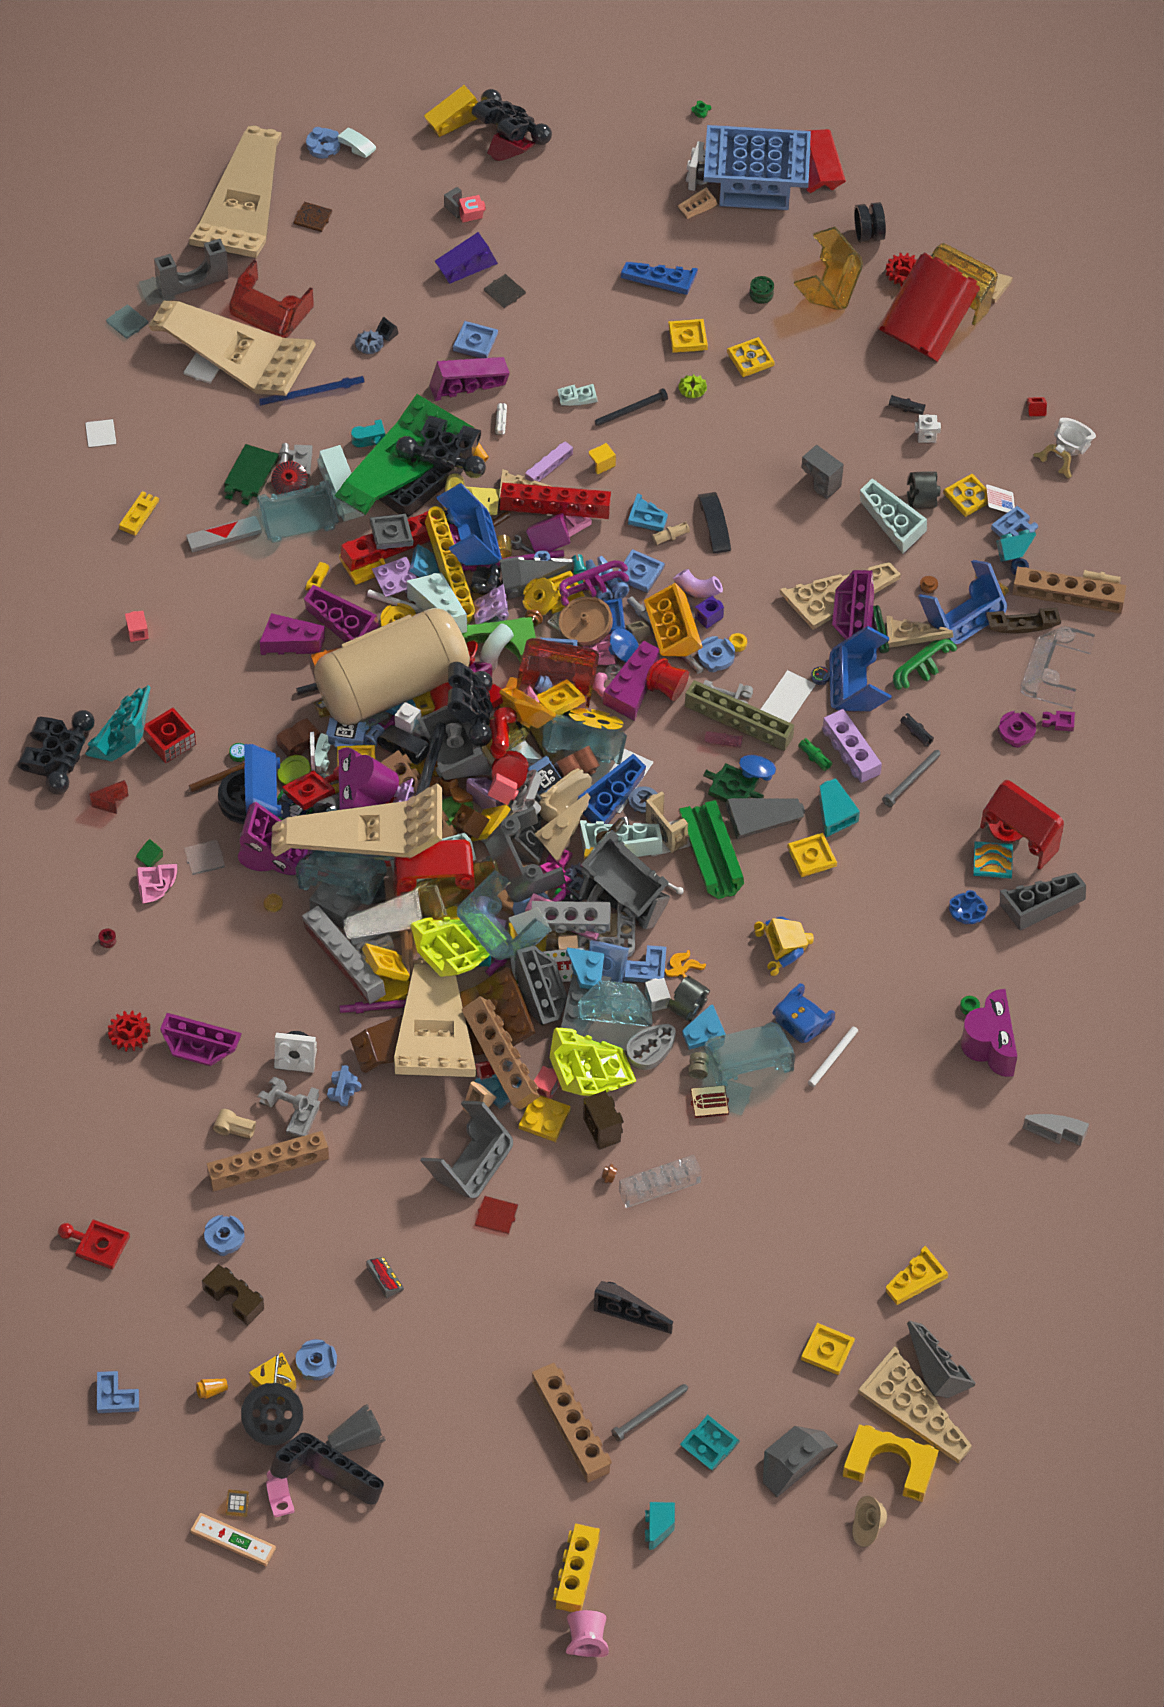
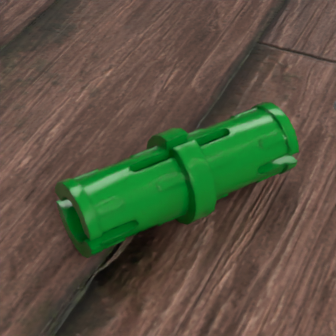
M807 738L800 741L798 747L809 756L808 759L810 761H814L823 771L828 770L832 766V762L821 753L822 750L816 748Z

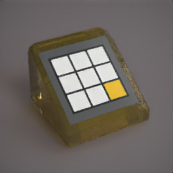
M323 700L313 702L319 718L331 715Z
M228 1490L226 1515L247 1517L250 1498L248 1491Z

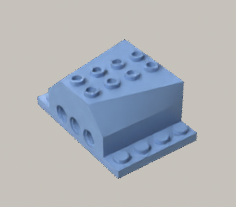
M707 125L704 182L721 183L720 206L789 210L790 188H808L811 131Z

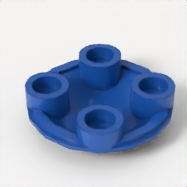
M618 628L610 635L608 650L610 654L616 655L626 663L639 645L635 637L628 630Z
M747 755L742 757L739 762L743 770L742 774L748 778L754 776L769 781L776 772L775 765L769 759L762 756Z
M973 890L958 894L949 902V911L952 917L964 924L978 923L987 914V905Z

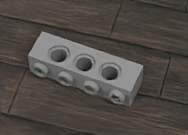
M532 901V909L538 907L551 930H555L558 933L566 931L605 933L610 931V902ZM550 915L556 916L554 920L547 919ZM568 916L576 917L572 921L566 919ZM588 916L595 917V919L592 921L586 920Z

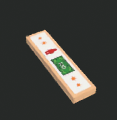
M203 1513L199 1514L191 1529L192 1534L263 1566L268 1565L276 1550L275 1545Z

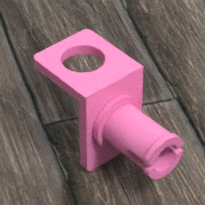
M269 1470L267 1472L269 1481L266 1482L274 1517L294 1513L287 1478H276ZM280 1503L288 1505L285 1510H278L276 1508Z

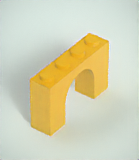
M859 1424L844 1466L843 1476L863 1483L868 1465L876 1455L884 1452L900 1455L909 1466V1474L904 1486L903 1496L923 1502L939 1450L931 1445L915 1443L912 1439H903L891 1432H882L875 1430L872 1426Z

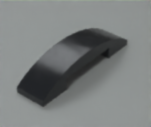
M717 493L698 494L700 507L704 512L710 534L709 540L713 554L731 551L728 528Z

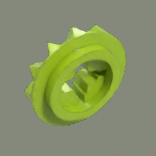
M693 373L692 376L686 374L685 378H681L678 388L685 397L698 398L705 394L707 384L701 375L697 377ZM691 383H695V387L693 389L691 387Z

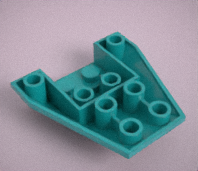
M149 685L142 689L138 688L131 696L127 695L121 700V705L97 736L87 744L89 746L85 752L87 756L113 762L138 745L144 733L151 689Z

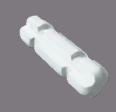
M505 403L497 405L495 428L497 435L505 434L507 405Z

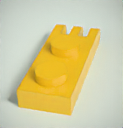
M142 491L119 524V529L136 536L158 504L159 498L156 496L153 498L151 494H148L146 497L147 493Z

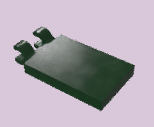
M245 444L224 482V493H226L224 498L232 500L235 492L238 491L242 493L241 498L243 500L241 504L248 506L253 496L259 497L279 460V454Z

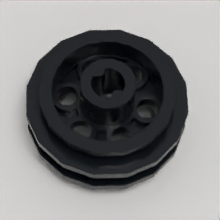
M245 769L230 773L222 780L218 787V805L222 814L230 821L244 824L246 818Z
M265 1383L254 1388L246 1396L241 1408V1421L246 1433L255 1441L264 1445H280L291 1440L300 1430L304 1419L303 1405L299 1396L290 1387L280 1383ZM263 1396H267L269 1398V1402L267 1404H263L261 1402V1398ZM283 1397L285 1399L284 1404L279 1405L277 1398ZM273 1408L276 1410L277 1418L275 1420L268 1419L269 1414L266 1413L268 1409ZM255 1409H258L261 1412L260 1416L257 1418L253 1416V1411ZM285 1411H290L292 1413V1417L290 1419H286L284 1417ZM262 1423L267 1424L268 1429L266 1431L260 1430ZM277 1424L283 1425L282 1432L276 1431L275 1427Z

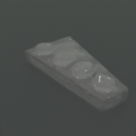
M418 889L344 919L346 939L411 929L412 922L422 919Z

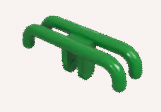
M949 639L931 642L894 672V687L897 690H900L902 686L905 689L909 688L910 684L907 677L914 669L927 682L931 677L926 667L933 675L939 673L931 656L940 649L944 653H948L949 649L955 652L957 646Z

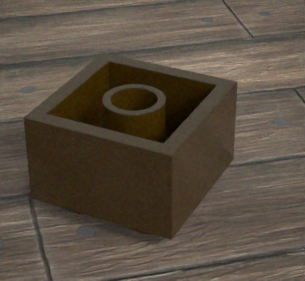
M606 1090L583 1098V1120L599 1150L621 1142V1134L623 1133V1117L620 1112H616L614 1108L615 1102L612 1096H608Z

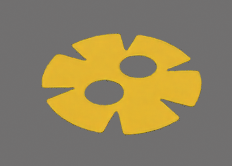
M576 708L570 710V712L576 714L569 713L570 717L574 720L585 721L582 724L601 729L602 725L607 729H619L623 726L616 723L624 724L618 717H607L610 713L591 709L590 712L585 708ZM583 713H590L595 715L596 717H586L583 715ZM597 720H606L610 724H601Z

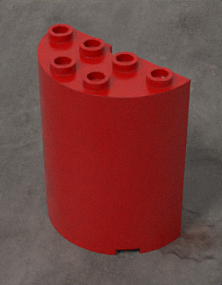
M924 252L918 257L877 329L938 362L980 290V287L976 285L978 281L969 276L966 278L955 266L951 264L948 266L936 256L933 258Z

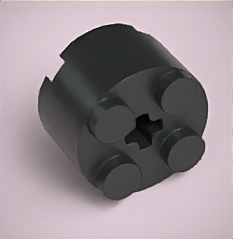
M936 471L909 473L907 485H910V488L907 491V499L910 507H937V497L941 494V488L937 486L938 476Z
M688 975L676 988L674 1000L670 998L667 1008L686 1021L692 1022L697 1015V1009L699 1007L703 1008L706 1004L710 990Z

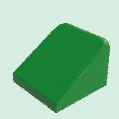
M149 839L137 853L136 858L147 867H152L163 858V850Z

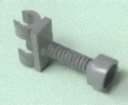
M705 680L703 683L738 700L740 695L749 699L753 694L751 686H743L741 683L736 693L714 687L713 682Z
M273 1077L269 1081L270 1084H273L269 1094L261 1091L257 1096L261 1098L259 1102L263 1105H268V1107H272L278 1099L292 1103L293 1108L301 1112L305 1111L309 1106V1098L307 1096L298 1094L295 1097L285 1093L287 1086L284 1080Z

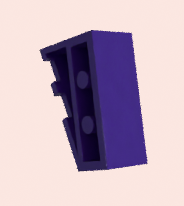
M479 232L435 260L436 265L449 284L498 264Z

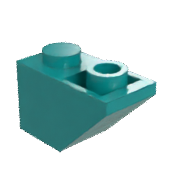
M1029 530L1019 531L1018 536L1012 537V533L1001 535V539L996 540L1000 562L1023 557L1035 538L1036 533H1029Z
M650 1502L649 1510H645V1522L649 1523V1529H645V1542H649V1550L655 1549L674 1531L675 1502Z

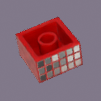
M173 707L144 726V740L165 764L196 745L195 731Z

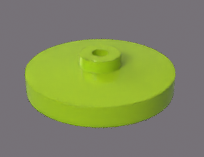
M301 755L290 756L280 764L278 777L286 785L311 772V765Z

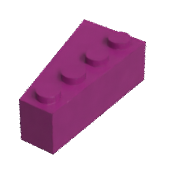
M315 585L311 587L304 598L306 610L345 643L376 630L379 626L376 614Z
M646 641L640 644L604 690L603 705L635 721L644 695L648 690L646 684L647 673L650 667L659 660V648Z

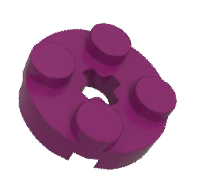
M1010 711L1000 719L998 733L1005 742L1015 748H1019L1034 739L1036 722L1026 712L1015 713V711ZM1014 726H1015V727H1019V726H1020V727H1021V730H1019V731L1015 730V729H1014Z

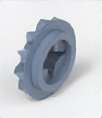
M363 330L362 334H358L355 339L356 348L366 354L378 352L384 344L383 336L379 335L378 331L373 332L370 330L366 332ZM369 338H371L372 341L368 345L367 341Z
M638 787L629 795L630 807H633L634 811H640L643 814L646 812V802L641 803V799L644 800L646 798L648 800L651 795L658 793L650 787Z
M580 862L577 865L572 864L569 869H566L565 876L572 879L571 883L567 885L574 890H580L583 879H585L584 875L582 879L577 877V873L582 875L580 872L582 869Z

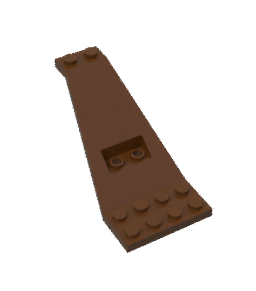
M506 967L480 984L459 992L463 1008L480 996L486 1000L489 999L495 1006L494 1012L503 1021L504 1025L502 1027L511 1036L513 1047L536 1033L511 968ZM403 1015L367 1028L350 1038L362 1072L366 1074L380 1064L394 1063ZM487 1016L483 1019V1023L486 1022ZM465 1017L473 1055L485 1054ZM496 1032L492 1034L491 1039L495 1037Z

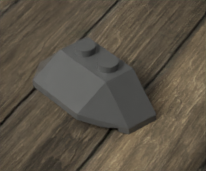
M534 945L517 950L515 952V976L528 1012L541 1025L559 1020L568 996L555 960L538 950Z
M794 1426L764 1451L763 1484L776 1497L780 1496L833 1452L838 1445L824 1431Z

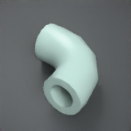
M501 623L496 627L485 641L480 653L479 662L491 663L492 671L497 667L498 657L504 646L514 636L512 630L507 625Z

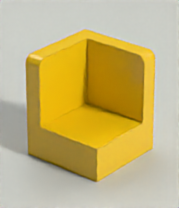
M607 443L589 451V456L595 462V472L597 474L616 466V454Z

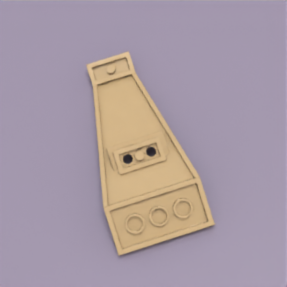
M258 126L247 127L200 223L189 238V245L204 248V243L221 239L227 252L257 258L266 243L276 147L281 140L282 132H276L274 129H261Z
M163 301L149 324L151 331L169 333L256 394L286 396L316 345L312 339L282 338L179 301Z
M435 784L432 787L426 788L420 794L411 797L408 801L287 817L272 826L271 853L277 857L290 848L412 858L442 840V787Z
M422 957L414 960L413 973L394 1055L395 1074L475 1077V1062L465 1016L461 1010L463 1007L456 975L440 977Z

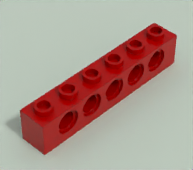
M502 482L500 510L552 515L563 513L564 516L609 519L611 491Z
M429 511L407 519L413 539V546L376 549L373 533L342 544L341 559L352 572L378 562L380 559H386L412 549L418 544L422 545L430 542L431 540L425 525Z

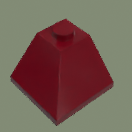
M496 133L493 136L487 154L491 155L494 160L503 161L523 154L533 147L535 142L525 137L523 140L509 141L501 134Z

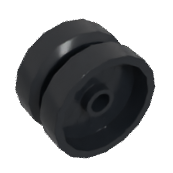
M881 202L871 203L869 209L866 204L855 205L854 224L856 236L860 243L869 242L871 236L874 241L885 239L886 222Z

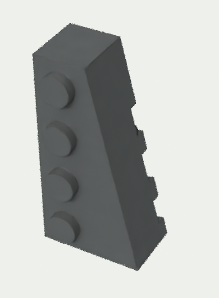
M1075 872L1054 877L1051 881L1047 882L1037 881L1034 885L1026 887L1020 885L1016 886L1014 890H1000L999 905L1021 931L1086 900V884Z

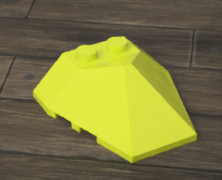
M484 915L461 916L460 919L450 920V917H444L443 920L424 918L411 923L417 952L440 977L458 975L474 969L506 943L505 937Z
M554 1029L549 1058L562 1090L578 1095L591 1096L604 1090L610 1092L636 1082L622 1048L604 1041L601 1043L593 1041L589 1035L585 1037L580 1036L573 1029Z

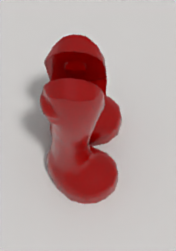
M510 707L496 710L494 712V719L490 720L489 727L492 731L490 752L496 759L502 758L509 748L508 734L510 727L508 724L514 723L517 718L516 711Z

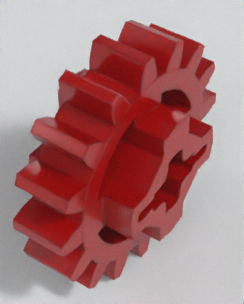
M899 253L898 257L893 255L892 259L889 258L885 269L886 276H889V281L894 280L895 285L900 283L902 287L917 261L915 255L910 257L909 253H906L905 256Z
M133 1010L130 1014L123 1011V1016L116 1014L117 1020H110L111 1025H108V1037L111 1039L112 1045L117 1044L118 1050L124 1047L125 1052L129 1048L135 1051L136 1046L143 1048L142 1042L148 1043V1037H151L150 1023H148L147 1017L142 1018L140 1012L134 1015Z

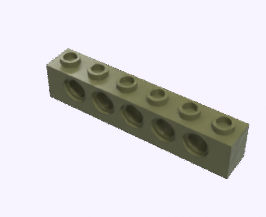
M694 680L685 693V707L783 751L786 750L793 739L794 724Z

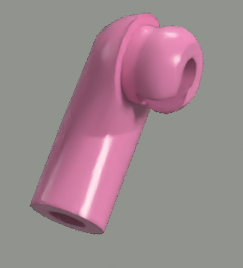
M599 672L594 676L593 689L603 699L604 683L607 680V675Z

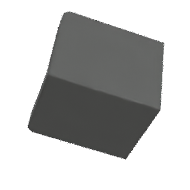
M458 187L444 194V207L456 218L460 217L458 202L459 199H462V190Z

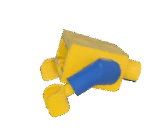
M783 916L772 918L766 921L765 924L760 921L754 924L755 935L761 937L766 933L774 958L779 960V962L771 961L768 963V970L772 967L776 968L770 972L771 976H776L779 973L780 967L784 968L800 958L807 946L814 941L813 934L804 933L800 922L791 921Z

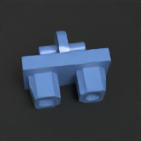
M348 1065L342 1066L341 1071L332 1072L331 1079L333 1084L337 1085V1088H329L327 1093L330 1101H338L341 1106H347L349 1097L353 1096L354 1092H359L362 1087L361 1083L357 1081L358 1077L349 1072Z

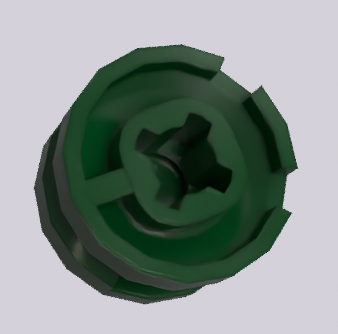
M758 276L752 279L749 293L751 300L758 304L770 302L774 296V282L766 276Z

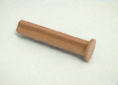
M402 927L399 930L402 962L410 975L408 981H411L414 968L413 933L411 927Z

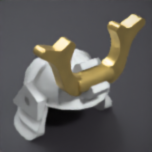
M1060 418L1059 427L1054 433V436L1057 438V444H1050L1042 452L1034 453L1033 455L1040 458L1042 462L1047 461L1048 453L1050 451L1055 452V455L1064 459V465L1058 472L1064 473L1067 478H1071V456L1083 455L1090 447V442L1096 435L1090 428L1076 420Z

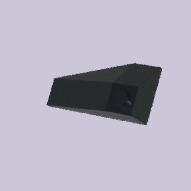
M601 1281L594 1292L595 1312L672 1334L674 1321L614 1282Z

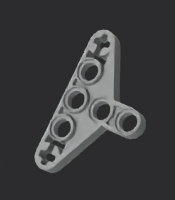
M533 769L527 773L526 781L517 789L519 791L517 797L507 805L511 809L507 817L533 806L536 815L541 810V806L534 800L542 780V776L537 770ZM486 839L481 840L486 845Z

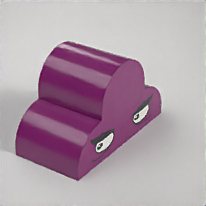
M345 747L338 750L340 810L381 805L393 798L399 785V777L395 771L369 755H361L352 748Z
M257 802L249 805L240 836L241 846L238 853V860L243 866L255 871H269L273 869L282 874L297 875L303 871L308 849L290 848L276 857L271 853L272 826L282 820Z
M998 989L987 996L983 1008L974 1009L966 1016L961 1038V1048L968 1058L979 1062L987 1061L991 1070L996 1074L1012 1077L1014 1076L1018 1056L1006 989Z

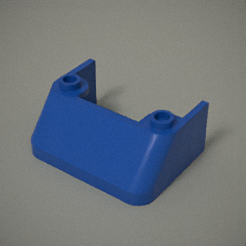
M462 483L437 496V500L447 509L448 521L451 524H455L458 528L461 541L449 547V550L457 557L458 561L466 566L492 565L500 562L502 557L492 518L487 508Z
M978 560L971 561L977 576L969 585L971 598L947 614L941 608L937 597L922 594L918 596L928 622L936 629L944 627L952 630L954 637L947 639L953 641L954 644H960L988 625L986 612L1004 611L1005 613L1007 610V603L991 563Z
M867 626L832 649L829 656L830 704L832 708L838 711L842 709L844 711H872L891 699L890 694L871 684L867 685V667L875 662L877 648L889 641L888 636Z
M244 744L246 814L249 805L257 802L276 817L282 816L281 805H277L276 780L277 769H280V757H276V753L254 744Z

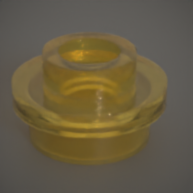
M269 894L264 899V907L269 912H277L283 907V900L278 894Z

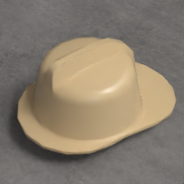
M872 1496L860 1498L855 1510L853 1537L855 1542L862 1547L873 1544L878 1536L879 1529L887 1521V1512L883 1504L879 1503Z

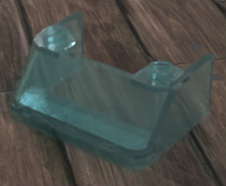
M558 714L555 718L544 724L542 746L547 752L556 753L557 750L561 749L577 752L590 746L594 755L600 757L602 762L611 763L612 760L619 765L622 761L627 735L620 728L607 729L602 725L601 729L582 724L585 721H576L569 716Z
M494 870L458 906L457 915L493 958L503 960L514 957L517 950L533 945L536 946L551 929L535 918L514 939L510 936L495 916L502 908V902L498 895L511 882Z

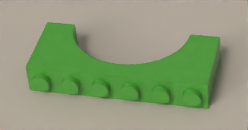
M532 617L467 625V632L462 633L466 643L469 641H475L477 644L485 643L497 626L501 623L505 624L512 630L514 636L504 647L516 655L520 665L537 664L539 661V650Z

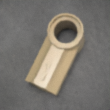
M221 1109L213 1130L221 1135H229L231 1133L251 1139L255 1132L256 1121L238 1117L228 1109Z

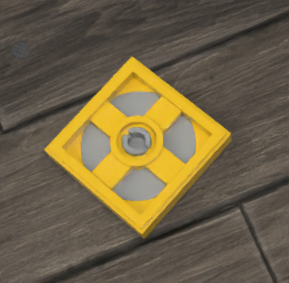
M759 337L727 348V354L742 377L775 365V361Z
M973 474L966 476L943 490V494L965 517L988 504L987 489Z

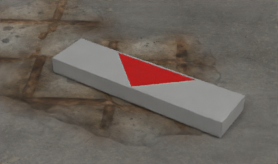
M252 516L187 534L186 539L191 552L261 534L262 530L257 517Z

